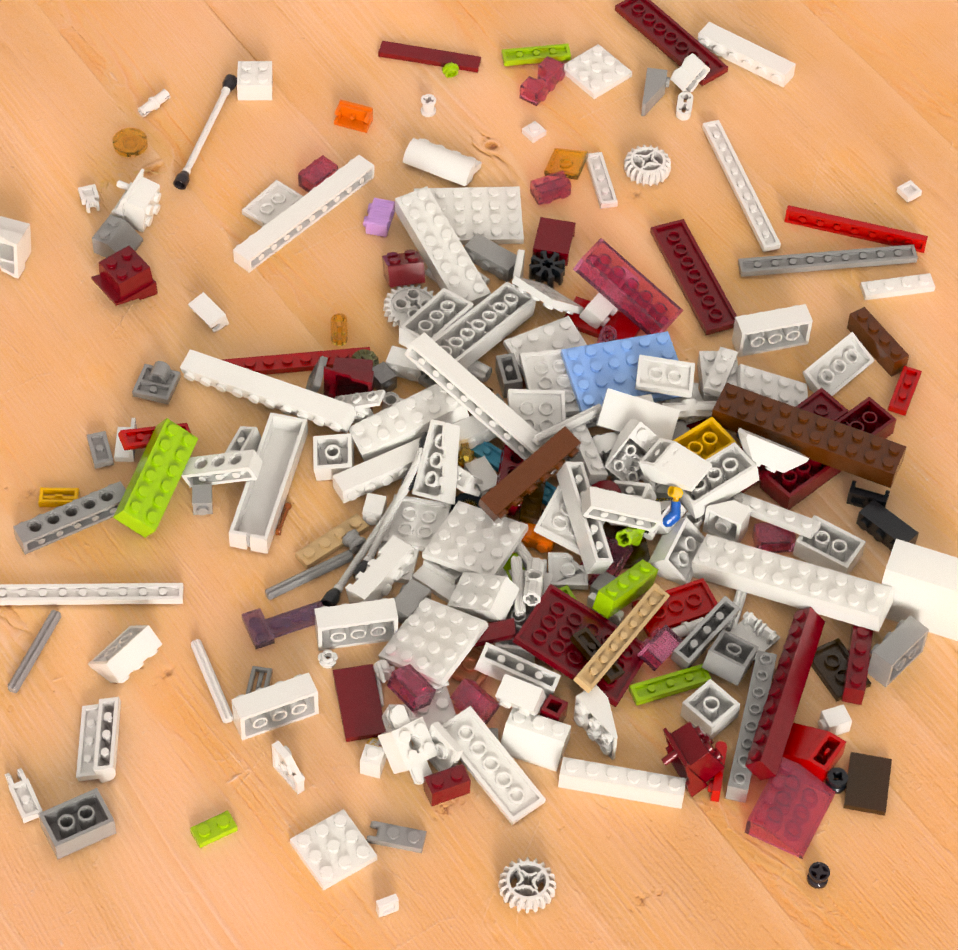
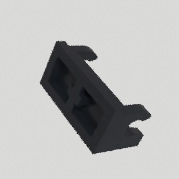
M852 481L847 504L864 508L874 499L886 508L889 490H886L885 495L858 488L856 487L857 481Z

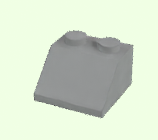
M111 214L92 237L94 253L106 258L128 245L136 251L143 242V238L126 220Z

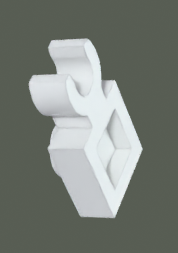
M96 185L79 187L78 193L82 205L86 204L87 213H90L91 207H96L97 211H100V199Z

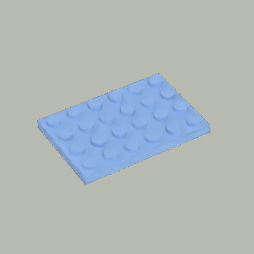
M668 331L561 349V357L580 412L596 404H601L602 406L607 388L632 396L652 394L654 402L681 398L680 396L635 390L639 355L679 361Z

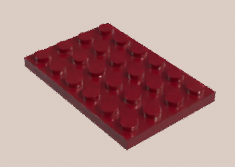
M550 584L541 597L540 603L535 606L512 642L573 680L588 663V660L570 641L571 636L587 627L603 645L618 626ZM636 637L616 660L625 671L623 676L609 685L603 678L596 684L614 707L620 702L652 647Z

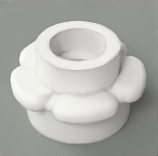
M329 649L324 650L323 653L321 652L318 655L320 665L326 669L334 667L338 659L337 654Z

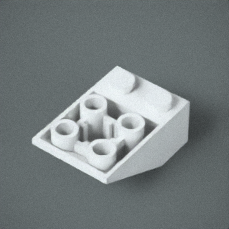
M631 418L619 433L604 467L620 481L639 482L643 476L639 461L658 441L659 437L641 421Z
M659 438L639 461L645 480L678 487L687 491H692L713 467L711 463L678 442Z
M595 685L589 693L583 691L576 696L574 721L579 727L582 726L587 732L588 737L600 746L603 754L608 755L614 760L618 736L609 699Z

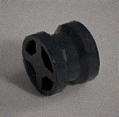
M832 768L828 772L825 784L828 791L834 794L842 793L846 789L848 781L847 772L842 768Z
M822 862L813 863L807 875L808 884L815 889L824 888L830 876L829 867Z

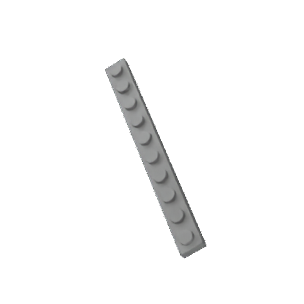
M913 244L738 259V267L741 277L917 263L918 256Z

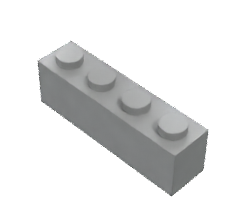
M724 596L674 649L670 659L682 669L690 668L716 640L722 629L725 630L737 617L740 607L727 596Z

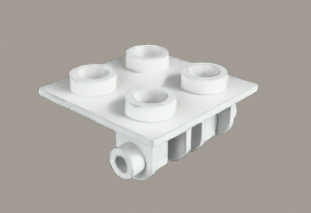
M748 611L744 613V619L737 624L736 629L730 631V633L758 646V650L764 652L781 638L776 634L775 630H771L766 623H762L761 619L756 618L753 612L749 613Z

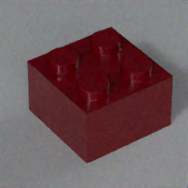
M406 250L404 253L399 254L397 252H390L382 256L384 277L389 287L426 283L424 261L418 251Z

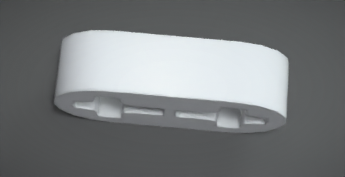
M681 92L678 95L676 117L679 120L685 121L691 117L693 95L690 92Z

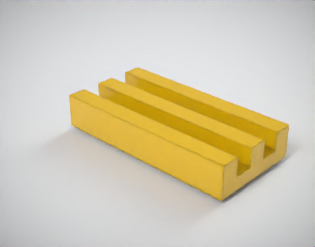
M40 487L39 507H58L70 503L74 499H79V488Z

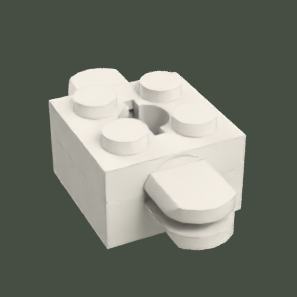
M403 705L390 707L385 715L391 729L378 735V738L394 774L409 770L414 784H424V777L432 774L427 760L438 755L423 717H418L410 720Z

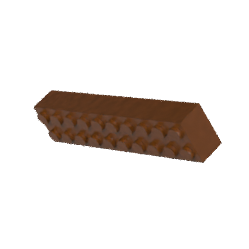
M727 382L712 410V417L724 429L738 433V429L742 428L796 450L813 461L891 488L907 447Z

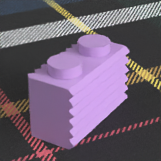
M374 198L373 203L368 205V216L364 217L363 226L366 227V234L387 237L395 213V201Z

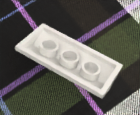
M851 332L802 373L809 390L813 393L822 387L833 396L875 360L855 334Z

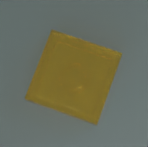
M555 148L545 168V176L578 180L588 158V151Z

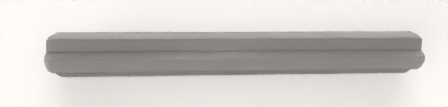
M350 550L344 551L267 588L265 595L269 600H272L352 561L354 556Z
M52 610L7 686L10 692L17 693L61 619L59 611Z

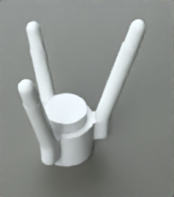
M379 660L374 664L373 668L376 674L375 678L381 707L384 706L381 681L385 683L391 678V674L395 676L409 695H413L409 686L396 672L395 667L390 666L387 660Z

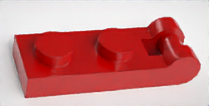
M719 741L715 744L714 749L717 748L722 754L723 759L721 761L725 766L727 744ZM724 768L714 776L713 780H709L708 792L711 793L710 801L719 802Z

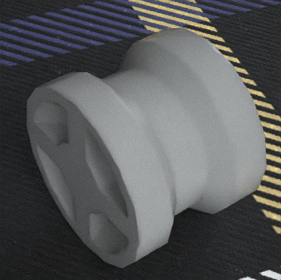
M353 529L343 537L342 543L349 547L353 554H357L366 539L360 537V533Z

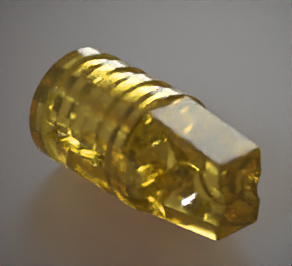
M462 443L458 452V465L464 469L465 463L474 460V451L470 450L469 443Z

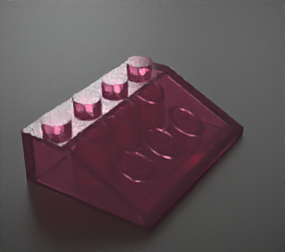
M782 757L777 775L769 778L747 820L745 833L803 859L836 792L800 764Z

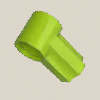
M626 527L617 532L615 538L618 541V545L622 547L628 545L638 546L641 543L645 530Z

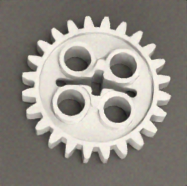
M412 284L410 287L404 285L403 288L397 286L396 290L392 288L391 293H387V297L384 300V316L388 317V322H393L392 327L398 325L400 328L402 324L434 297V291L428 292L427 287L421 289L420 284L417 287H414V284Z

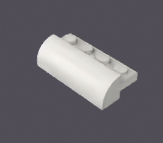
M413 138L403 158V163L462 186H466L472 181L473 175L482 165V162L474 157H467L458 151L446 149L443 145L433 144L427 139Z
M119 697L99 699V704L82 706L76 771L78 781L99 779L101 783L112 780L116 775L121 700Z

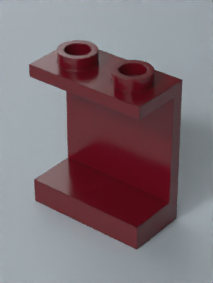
M540 217L532 256L535 255L540 258L541 251L546 250L547 258L550 259L553 253L556 252L559 254V261L564 259L565 266H568L569 251L572 238L575 236L576 223Z

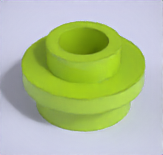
M452 62L447 63L442 68V72L447 78L456 76L459 70L458 65Z

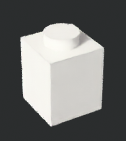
M367 493L362 511L363 520L367 524L377 525L386 511L387 496Z
M844 704L821 711L820 719L818 720L819 729L829 731L836 736L849 732L852 723Z

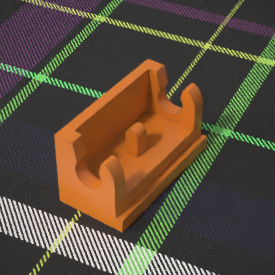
M340 99L335 110V115L337 116L335 117L334 125L367 133L373 121V108Z

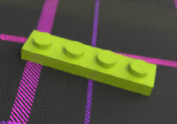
M569 44L502 49L501 53L504 66L571 60Z
M703 664L629 685V692L635 705L638 706L701 687L709 679L712 680L709 672L702 668Z

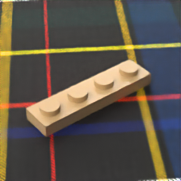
M355 514L297 551L295 557L306 569H309L344 547L345 545L342 543V540L349 531L356 529L361 536L369 530V525L358 514Z

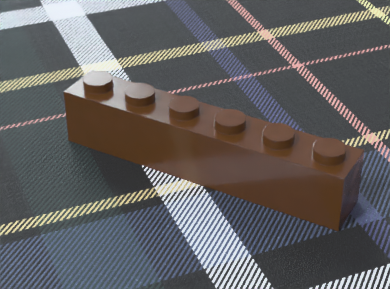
M566 426L563 427L482 496L478 505L493 521H496L498 518L503 519L509 513L508 509L512 506L517 507L523 501L522 497L527 493L531 495L538 488L536 485L541 481L543 483L552 476L551 473L555 469L557 471L560 470L569 457L571 459L580 452L581 442Z

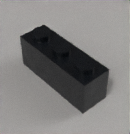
M873 499L858 514L856 524L862 530L871 534L877 541L887 546L891 552L896 539L916 544L919 533Z

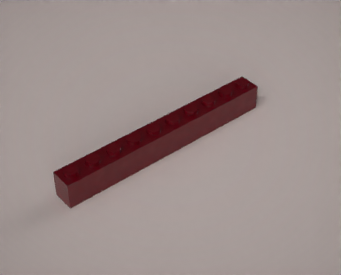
M811 607L798 610L793 616L774 679L748 753L745 766L760 781L777 775L825 621Z

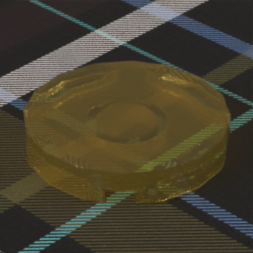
M125 128L114 135V150L121 156H138L148 147V139L146 134L140 129Z

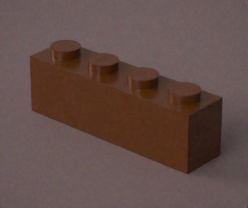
M865 307L849 315L847 329L855 334L866 350L891 377L902 372L903 367L907 366L909 355Z

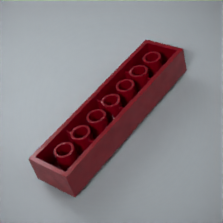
M868 397L837 419L836 422L886 439L893 434L897 419L871 397ZM808 459L806 463L785 473L777 470L773 473L767 470L762 474L760 488L781 507L790 510L840 473L841 470Z

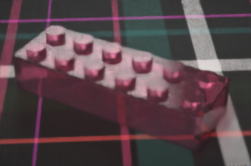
M602 238L590 248L573 268L576 273L647 335L665 332L684 311Z

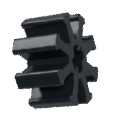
M546 250L541 251L540 258L533 255L529 265V280L535 279L536 282L540 283L545 281L551 288L554 287V282L561 285L565 275V260L559 261V254L556 252L553 253L550 259L547 258Z

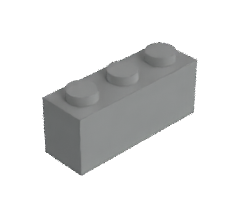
M478 233L464 246L472 262L483 270L494 274L497 278L506 282L513 278L516 254Z

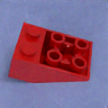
M793 723L782 760L823 783L827 778L828 772L834 768L842 757L847 741L829 731Z

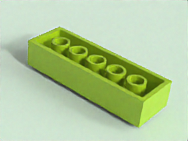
M168 418L159 423L147 444L113 518L144 538L155 532L199 438Z

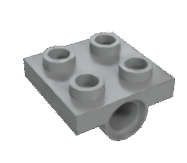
M156 361L154 366L144 364L132 394L134 397L168 405L180 380L181 373L171 370L170 366L163 361Z

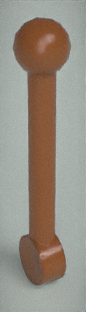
M289 502L284 505L285 510L276 529V535H281L288 510L292 508Z

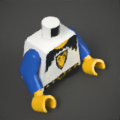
M673 486L668 488V496L673 498H656L655 501L660 502L662 522L653 532L645 530L643 536L646 539L653 540L656 534H668L687 510L679 501V498L683 495L681 488Z

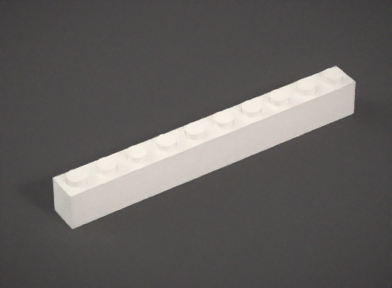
M361 155L351 159L345 166L339 168L333 175L326 178L293 205L287 207L284 212L275 216L272 221L263 225L260 230L250 235L241 244H238L233 249L234 262L250 273L374 178V165Z
M425 332L410 343L404 355L524 461L545 444L536 445L533 443V435L538 432Z
M191 349L180 366L184 377L189 381L196 380L206 387L213 386L221 392H230L238 398H247L255 404L259 402L270 409H279L284 414H293L298 418L308 419L318 426H328L335 432L342 431L347 433L357 415L351 404Z
M473 415L453 424L460 427L458 454L468 449H473L484 441L489 442L497 437ZM420 438L333 475V488L342 502L353 501L362 495L372 493L378 488L388 486L392 482L402 479L407 471H409L417 455Z

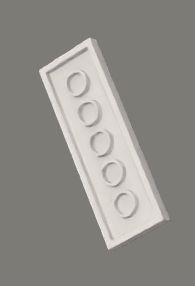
M471 706L442 725L463 749L459 760L511 825L545 803L546 799Z

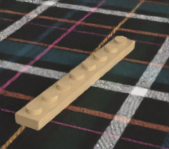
M654 583L573 681L589 693L670 595Z

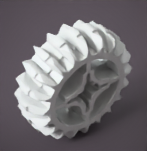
M645 145L643 147L637 146L636 149L632 148L627 153L624 159V170L627 177L631 181H636V184L642 183L643 186L649 184L650 187L652 184L658 186L659 182L663 183L668 178L671 171V161L668 154L664 150H659L658 146L656 148H653L652 145L650 147Z
M528 857L525 861L518 858L517 864L511 861L509 867L505 866L503 873L500 874L499 893L503 896L504 903L509 902L510 909L516 906L518 913L521 909H525L526 913L529 912V909H533L536 913L538 907L544 909L545 905L550 904L551 899L555 896V875L551 874L550 867L545 868L544 862L538 864L537 858L533 862ZM514 878H516V886L512 888L510 883ZM543 882L544 889L539 893V884Z

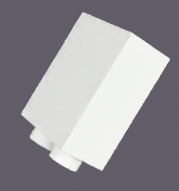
M896 539L882 580L883 585L893 587V603L886 619L900 622L902 619L905 621L911 615L926 626L930 633L958 641V558Z

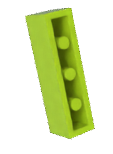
M642 559L598 590L592 609L609 619L652 587L658 569Z

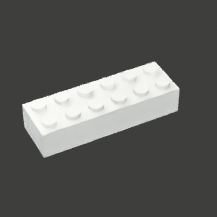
M436 383L350 426L348 431L352 434L353 441L365 462L421 438L424 432H428L431 419L454 424L470 416L466 408Z

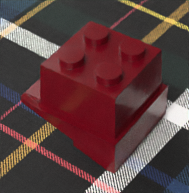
M130 245L100 261L99 275L91 277L95 284L116 306L138 298L142 300L158 294L157 283L152 278L150 266Z
M335 357L333 368L324 366L325 396L335 399V396L374 391L373 360Z
M689 721L672 733L667 728L663 729L668 746L665 748L667 755L661 760L665 765L672 763L679 777L687 778L685 787L690 796L693 797L708 786L707 781L725 768L721 761L723 756L717 748H713V739L708 733L705 734L699 725L696 727Z

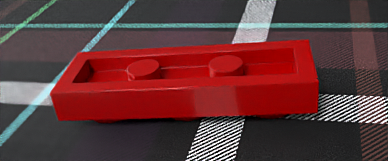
M907 366L903 367L888 406V411L906 416L922 371Z

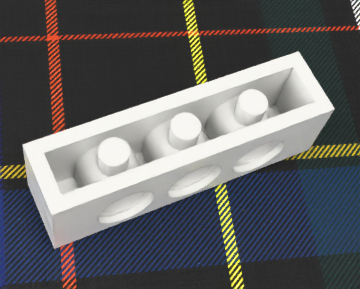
M254 449L190 457L181 476L190 488L192 485L199 484L216 485L257 480L263 461Z

